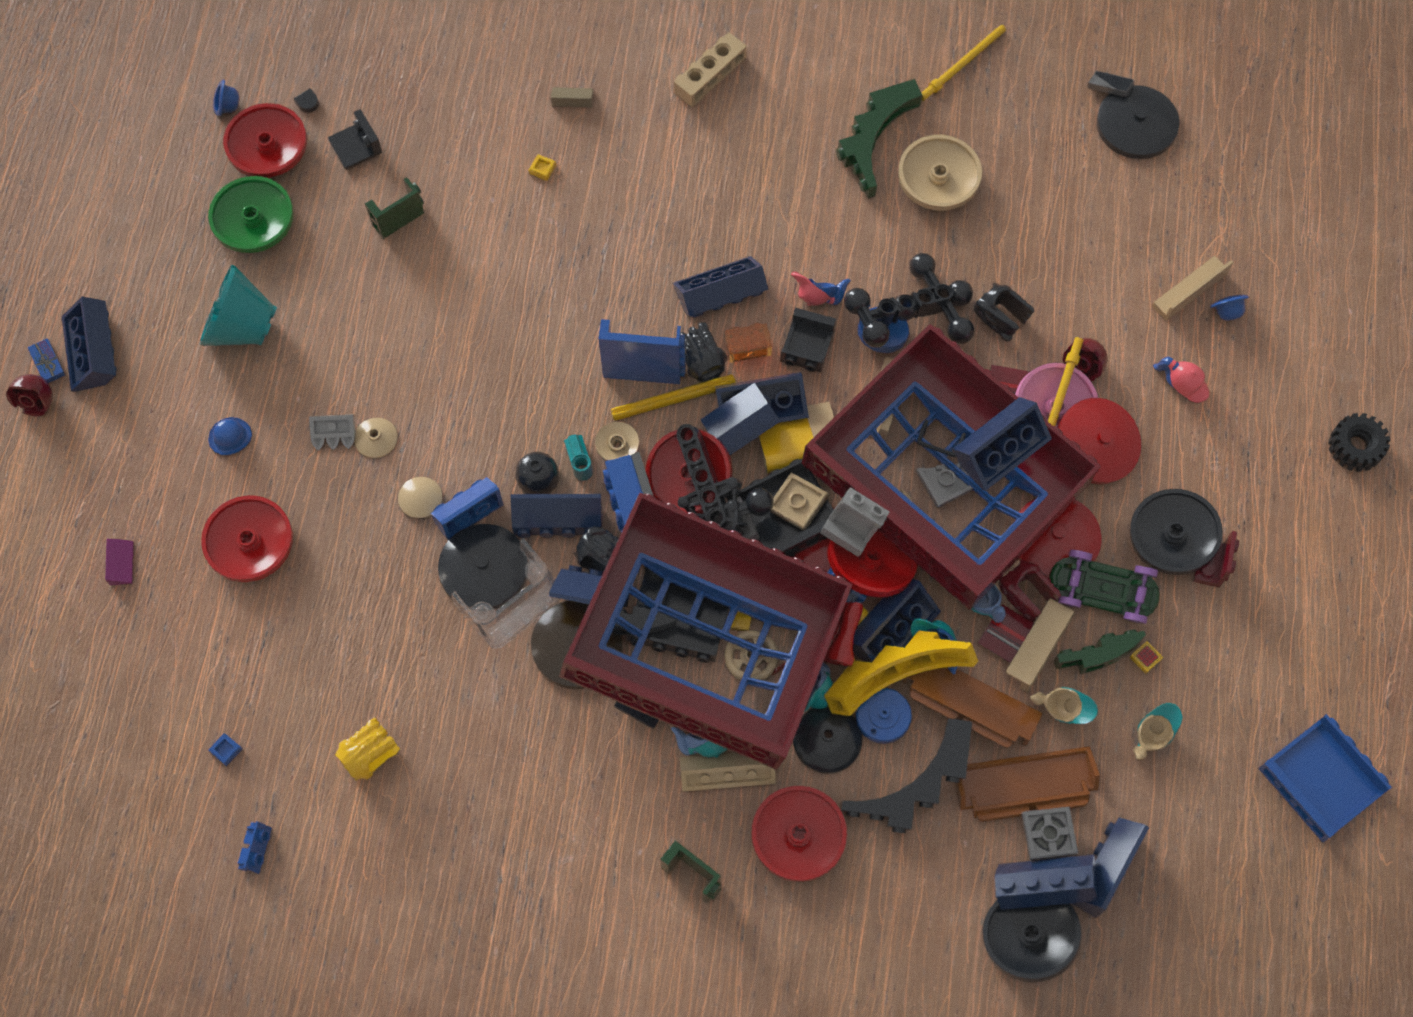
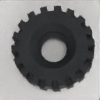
M1353 413L1351 417L1349 415L1344 417L1332 431L1328 443L1332 444L1329 448L1330 453L1335 452L1333 459H1339L1341 461L1339 465L1342 467L1345 464L1348 465V470L1352 471L1355 467L1356 472H1361L1364 468L1368 471L1378 465L1390 448L1388 443L1391 439L1390 436H1386L1389 432L1387 428L1382 429L1383 423L1381 421L1376 423L1374 421L1376 417L1366 418L1367 414L1362 413L1360 417H1358V413ZM1359 437L1364 440L1367 446L1366 449L1360 450L1354 447L1351 443V438Z

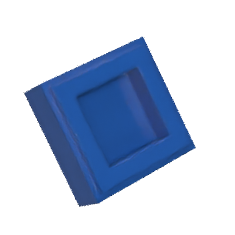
M225 733L208 749L225 766L242 750Z

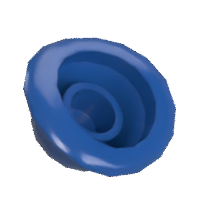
M225 80L220 81L214 93L213 109L217 117H221L222 113L236 111L239 105L240 97L238 91L233 87L225 85Z
M1228 296L1212 303L1210 308L1215 307L1222 320H1235L1244 315L1246 311L1245 299H1248L1249 296Z
M228 417L221 419L210 430L208 438L210 448L220 455L238 453L249 444L252 437L251 427L246 421L239 418Z

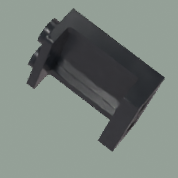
M795 308L785 345L781 350L780 361L788 366L796 365L803 367L810 372H821L835 330L836 318Z

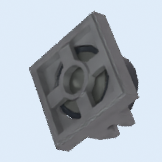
M1070 807L1021 813L1030 861L1078 855Z

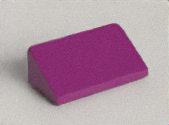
M107 539L105 580L110 586L133 584V541Z

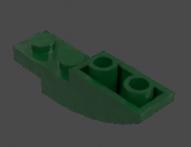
M1136 629L1125 631L1121 635L1108 633L1101 636L1096 644V648L1094 645L1081 648L1079 651H1073L1072 649L1062 650L1054 659L1055 669L1078 666L1080 674L1105 668L1134 650L1145 637V631L1137 632Z

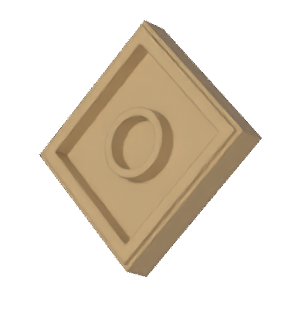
M790 473L774 496V505L770 512L805 531L829 497V494L799 476Z

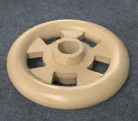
M747 630L735 636L743 640L753 639L754 644H756L760 631ZM767 635L764 641L766 647L778 651L775 642ZM728 642L724 653L726 667L735 678L741 680L744 672L740 668L742 664L747 666L750 659L747 655L751 651ZM734 650H741L740 659L733 658ZM759 655L751 678L767 679L775 671L779 659ZM763 660L768 665L764 670L761 671L759 668H757V666L760 665V663Z

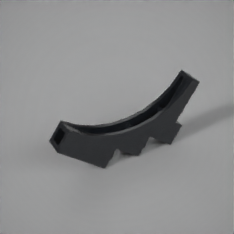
M956 719L947 720L944 737L936 756L927 769L912 783L895 793L878 799L865 801L843 800L842 811H846V816L860 818V813L869 814V819L883 821L884 817H888L887 827H892V832L906 834V829H912L915 802H919V807L933 808V804H939L942 777H946V782L960 783V779H966L972 722Z

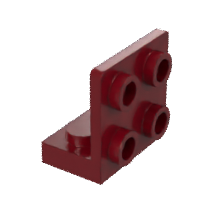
M1232 531L1224 543L1221 542L1216 556L1208 565L1194 572L1193 582L1220 588L1224 581H1228L1230 573L1233 574L1236 567V561L1233 560L1234 553H1237L1239 547L1236 531Z

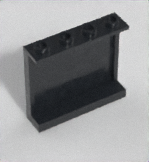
M796 459L783 469H776L769 476L754 480L749 486L739 489L737 497L740 496L745 501L750 491L756 488H764L774 498L790 473L799 476L820 489L821 487L813 473L802 464V459ZM731 495L726 497L727 501L731 500ZM827 499L805 531L771 512L765 516L749 514L760 537L757 540L763 546L770 549H778L784 555L792 557L827 539L820 532L834 510Z
M645 566V574L640 592L655 600L662 586L663 578ZM670 583L662 605L689 615L697 594L674 583ZM704 597L695 618L722 630L729 607ZM637 599L636 606L645 605ZM677 620L676 624L670 628L648 634L644 645L652 647L657 652H665L667 650L674 652V655L687 658V656L696 657V660L709 663L716 660L721 638ZM627 631V641L631 645L636 646L638 638Z

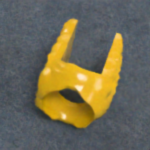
M373 718L360 731H357L354 736L341 741L335 756L339 758L344 768L348 770L354 780H368L372 777L373 772L386 760L397 755L400 748L392 737L387 736V730L380 725L376 718Z

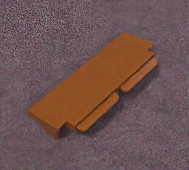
M948 667L937 668L902 679V682L905 684L908 679L913 681L909 690L911 691L910 697L912 700L948 719H956L959 716L964 721H971V731L1004 748L1014 745L1018 736L1024 739L1022 745L1027 746L1043 714L958 669L956 674H952Z
M1088 746L967 764L966 779H960V783H955L960 810L972 809L974 819L977 818L979 821L984 822L1022 816V812L1031 810L1085 807L1089 802V791H1096L1099 788L1100 774L1091 748Z

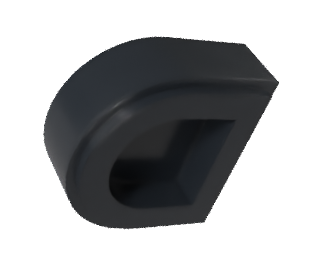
M311 88L293 98L296 105L303 112H313L319 106L318 98Z

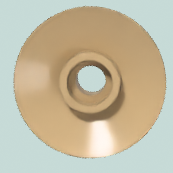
M371 418L358 426L354 443L359 453L363 456L373 459L382 458L393 451L398 441V434L394 425L388 420ZM373 433H378L376 437H371Z
M624 422L608 423L596 435V450L607 461L627 455L631 456V454L637 452L639 447L638 434L632 426ZM620 443L621 447L615 448L614 444Z

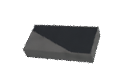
M1096 71L1088 82L1089 89L1127 97L1134 86V79Z

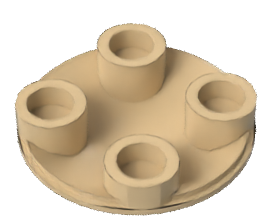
M427 477L410 479L401 487L398 494V503L402 512L413 518L432 517L431 513L442 502L441 488L434 480Z

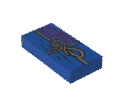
M48 338L27 347L41 377L48 383L66 375Z

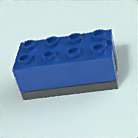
M640 452L631 454V456L627 455L605 461L606 470H602L607 492L609 491L612 510L615 511L617 526L621 533L639 492L653 495Z

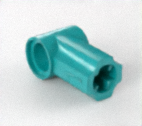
M577 434L568 436L564 443L574 476L581 481L588 480L593 474V468L583 437ZM586 465V468L578 469L579 466Z

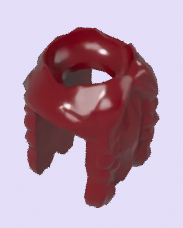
M1021 560L1020 564L1013 571H1009L1008 574L999 579L998 587L1007 600L1023 614V617L1033 622L1036 620L1035 617L1041 614V611L1018 587V584L1029 580L1047 602L1049 599L1057 601L1061 597V593L1054 587L1051 580L1041 572L1038 565Z

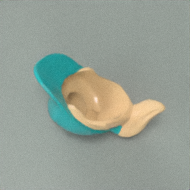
M1069 687L1057 688L1047 695L1037 692L1030 697L1034 704H1044L1048 713L1054 719L1063 723L1087 724L1098 715V707L1092 698Z
M1164 703L1149 712L1140 721L1137 729L1139 743L1133 749L1137 760L1146 758L1147 751L1163 749L1173 740L1183 720L1181 709L1176 704Z

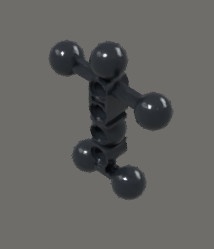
M918 253L910 260L909 269L914 277L924 280L927 288L920 289L917 293L912 292L911 295L902 294L896 298L882 299L877 309L869 310L871 304L869 293L863 288H853L846 293L844 305L850 313L859 316L864 325L863 340L870 347L879 348L885 345L890 336L888 326L892 323L896 324L898 320L909 321L913 318L926 317L943 312L949 322L947 329L948 337L957 344H966L974 336V326L967 318L960 317L954 306L962 307L972 300V286L964 280H956L949 286L940 284L934 274L936 268L934 258L927 253Z

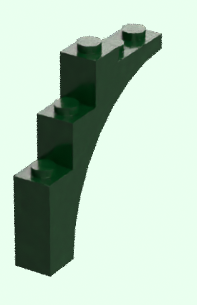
M915 79L870 92L868 102H866L868 112L854 116V122L851 126L853 136L839 140L838 149H836L837 158L843 162L845 168L851 166L853 174L859 178L861 191L866 193L868 199L875 197L877 191V183L873 174L871 160L877 140L895 119L921 105L922 93Z

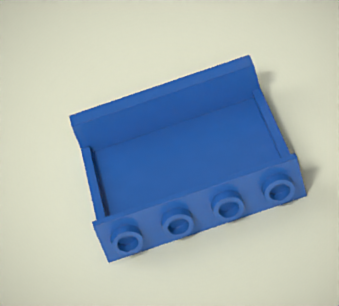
M601 319L598 340L603 378L680 384L681 377H685L686 372L685 335L681 334V326H677L676 338L611 333L610 320Z
M1327 714L1258 768L1322 843L1331 838L1338 830L1392 788L1386 776L1373 767L1370 758L1356 748L1354 740L1346 736L1340 730L1337 721L1330 718Z

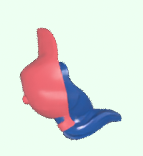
M794 271L791 273L800 284L798 296L807 303V306H819L825 302L832 305L839 304L844 297L847 285L851 281L850 279H845L837 285L816 283Z
M1164 357L1159 363L1153 365L1155 370L1159 372L1165 371L1168 384L1188 400L1199 403L1208 399L1209 389L1204 381L1205 374L1194 363L1186 361L1177 362L1171 357Z

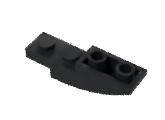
M638 605L633 607L631 614L622 609L620 616L642 630L651 609L647 605ZM657 612L648 634L674 626L677 619ZM615 623L611 634L626 635L627 630Z

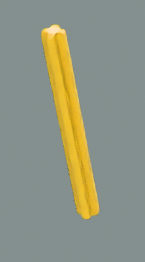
M733 374L618 406L611 409L612 418L616 421L716 392L715 386L736 383Z

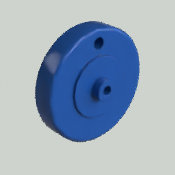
M859 320L857 327L860 340L868 348L880 353H892L900 350L905 345L909 336L907 321L898 320L896 324L892 323L888 326L890 336L887 343L882 347L874 348L867 345L863 340L864 325L861 320Z
M883 688L856 709L855 718L860 732L867 739L879 744H889L901 739L906 734L911 723L912 712L908 701L901 693L890 688Z

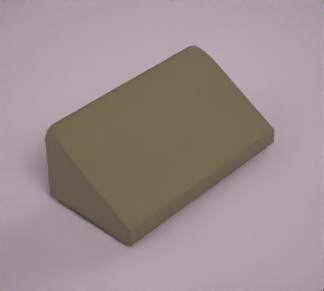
M553 87L552 106L592 107L593 88Z

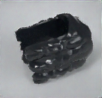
M994 282L992 284L993 288L977 300L974 305V312L985 325H988L990 329L998 333L1004 340L1010 341L1013 338L1012 335L1020 327L999 310L996 305L1001 304L1023 324L1027 322V319L1035 311L1010 286L999 285Z
M706 322L699 323L698 329L690 327L688 334L681 332V334L685 335V363L688 366V376L699 382L718 378L724 372L728 357L720 347H717Z
M590 527L582 535L576 546L574 555L577 559V564L589 572L590 569L605 571L619 538L601 527Z

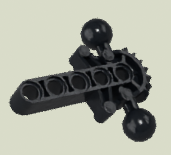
M683 424L678 428L676 433L696 490L680 497L677 501L678 506L684 508L687 512L695 513L700 519L707 522H715V515L721 512L723 520L719 523L720 527L728 531H737L741 536H744V532L740 529L741 527L747 528L748 524L743 523V516L749 513L755 516H765L774 505L772 494L767 489L756 488L749 492L745 501L738 502L737 495H739V489L742 486L741 480L730 477L718 482L700 430L690 424ZM688 430H692L693 437L687 441L685 434ZM699 450V460L693 461V453ZM703 471H707V480L701 482L700 474ZM710 492L715 493V500L712 503L707 501V496ZM731 495V500L726 503L725 498ZM696 507H702L704 514H698L695 511Z

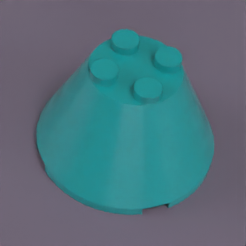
M231 264L220 286L219 297L216 302L214 301L199 345H262L265 335L267 336L270 330V320L274 317L277 306H274L236 266Z

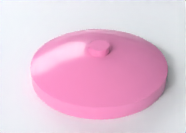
M1049 363L1037 367L1022 379L1016 390V396L1037 403L1046 421L1049 419L1066 364ZM1074 368L1056 427L1063 414L1071 406L1084 399L1098 398L1091 381L1077 368Z

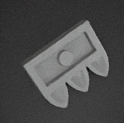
M354 414L309 417L311 442L317 450L322 448L325 438L333 450L337 447L340 437L347 449H350L353 445L356 435Z

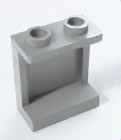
M850 487L827 519L820 534L859 557L877 529L882 527L889 511Z

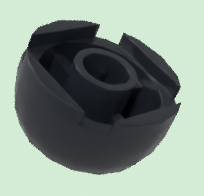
M531 452L519 460L516 466V482L525 494H547V492L557 487L559 468L550 455L543 452Z

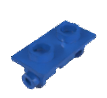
M256 821V823L251 822L250 826H247L243 843L248 844L249 848H242L237 862L239 870H250L257 874L260 873L272 827Z

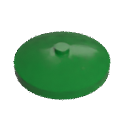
M260 176L243 177L226 184L214 196L208 211L209 225L216 239L226 248L240 253H256L275 246L287 235L294 218L293 205L286 190L277 182Z

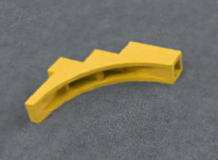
M918 631L905 648L886 645L872 663L854 660L853 666L846 668L824 697L831 713L851 716L862 703L875 693L905 677L937 668L974 667L978 659L972 643L942 640L936 632Z

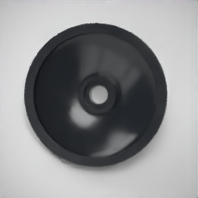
M829 706L823 709L811 708L802 715L793 739V746L797 757L806 767L819 773L833 774L847 769L855 762L862 747V733L856 724V719L852 715L833 714ZM831 732L833 737L826 738L824 733Z

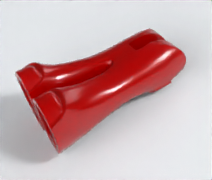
M845 603L825 655V662L837 666H853L855 660L853 654L854 635L863 612L861 603Z

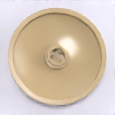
M930 135L913 142L904 151L898 168L899 183L904 193L916 204L938 211L952 210L970 201L976 194L982 177L981 163L974 150L965 142L947 135Z

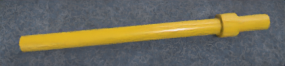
M1000 25L942 76L931 81L928 84L929 87L922 92V101H925L933 93L940 91L943 88V84L1006 31V27Z
M1075 337L1071 352H1068L1065 360L1067 364L1048 419L1052 426H1056L1074 368L1080 360L1079 352L1083 339Z

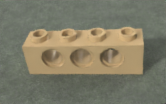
M730 32L724 37H720L711 49H707L698 61L691 63L687 71L676 77L674 81V94L693 107L747 58V45Z

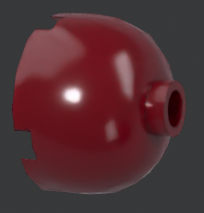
M1082 338L1083 343L1079 352L1080 360L1075 368L1085 374L1092 382L1099 378L1107 367V351L1097 340ZM1073 343L1063 354V364H1067L1065 360L1068 352H1071Z
M23 374L14 379L6 391V397L14 408L19 406L24 409L22 413L36 417L43 416L50 408L53 400V391L43 377Z

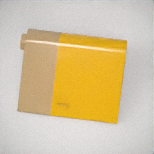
M829 402L807 406L809 418L777 423L758 436L767 474L776 469L781 470L792 461L803 458L805 445L834 418Z

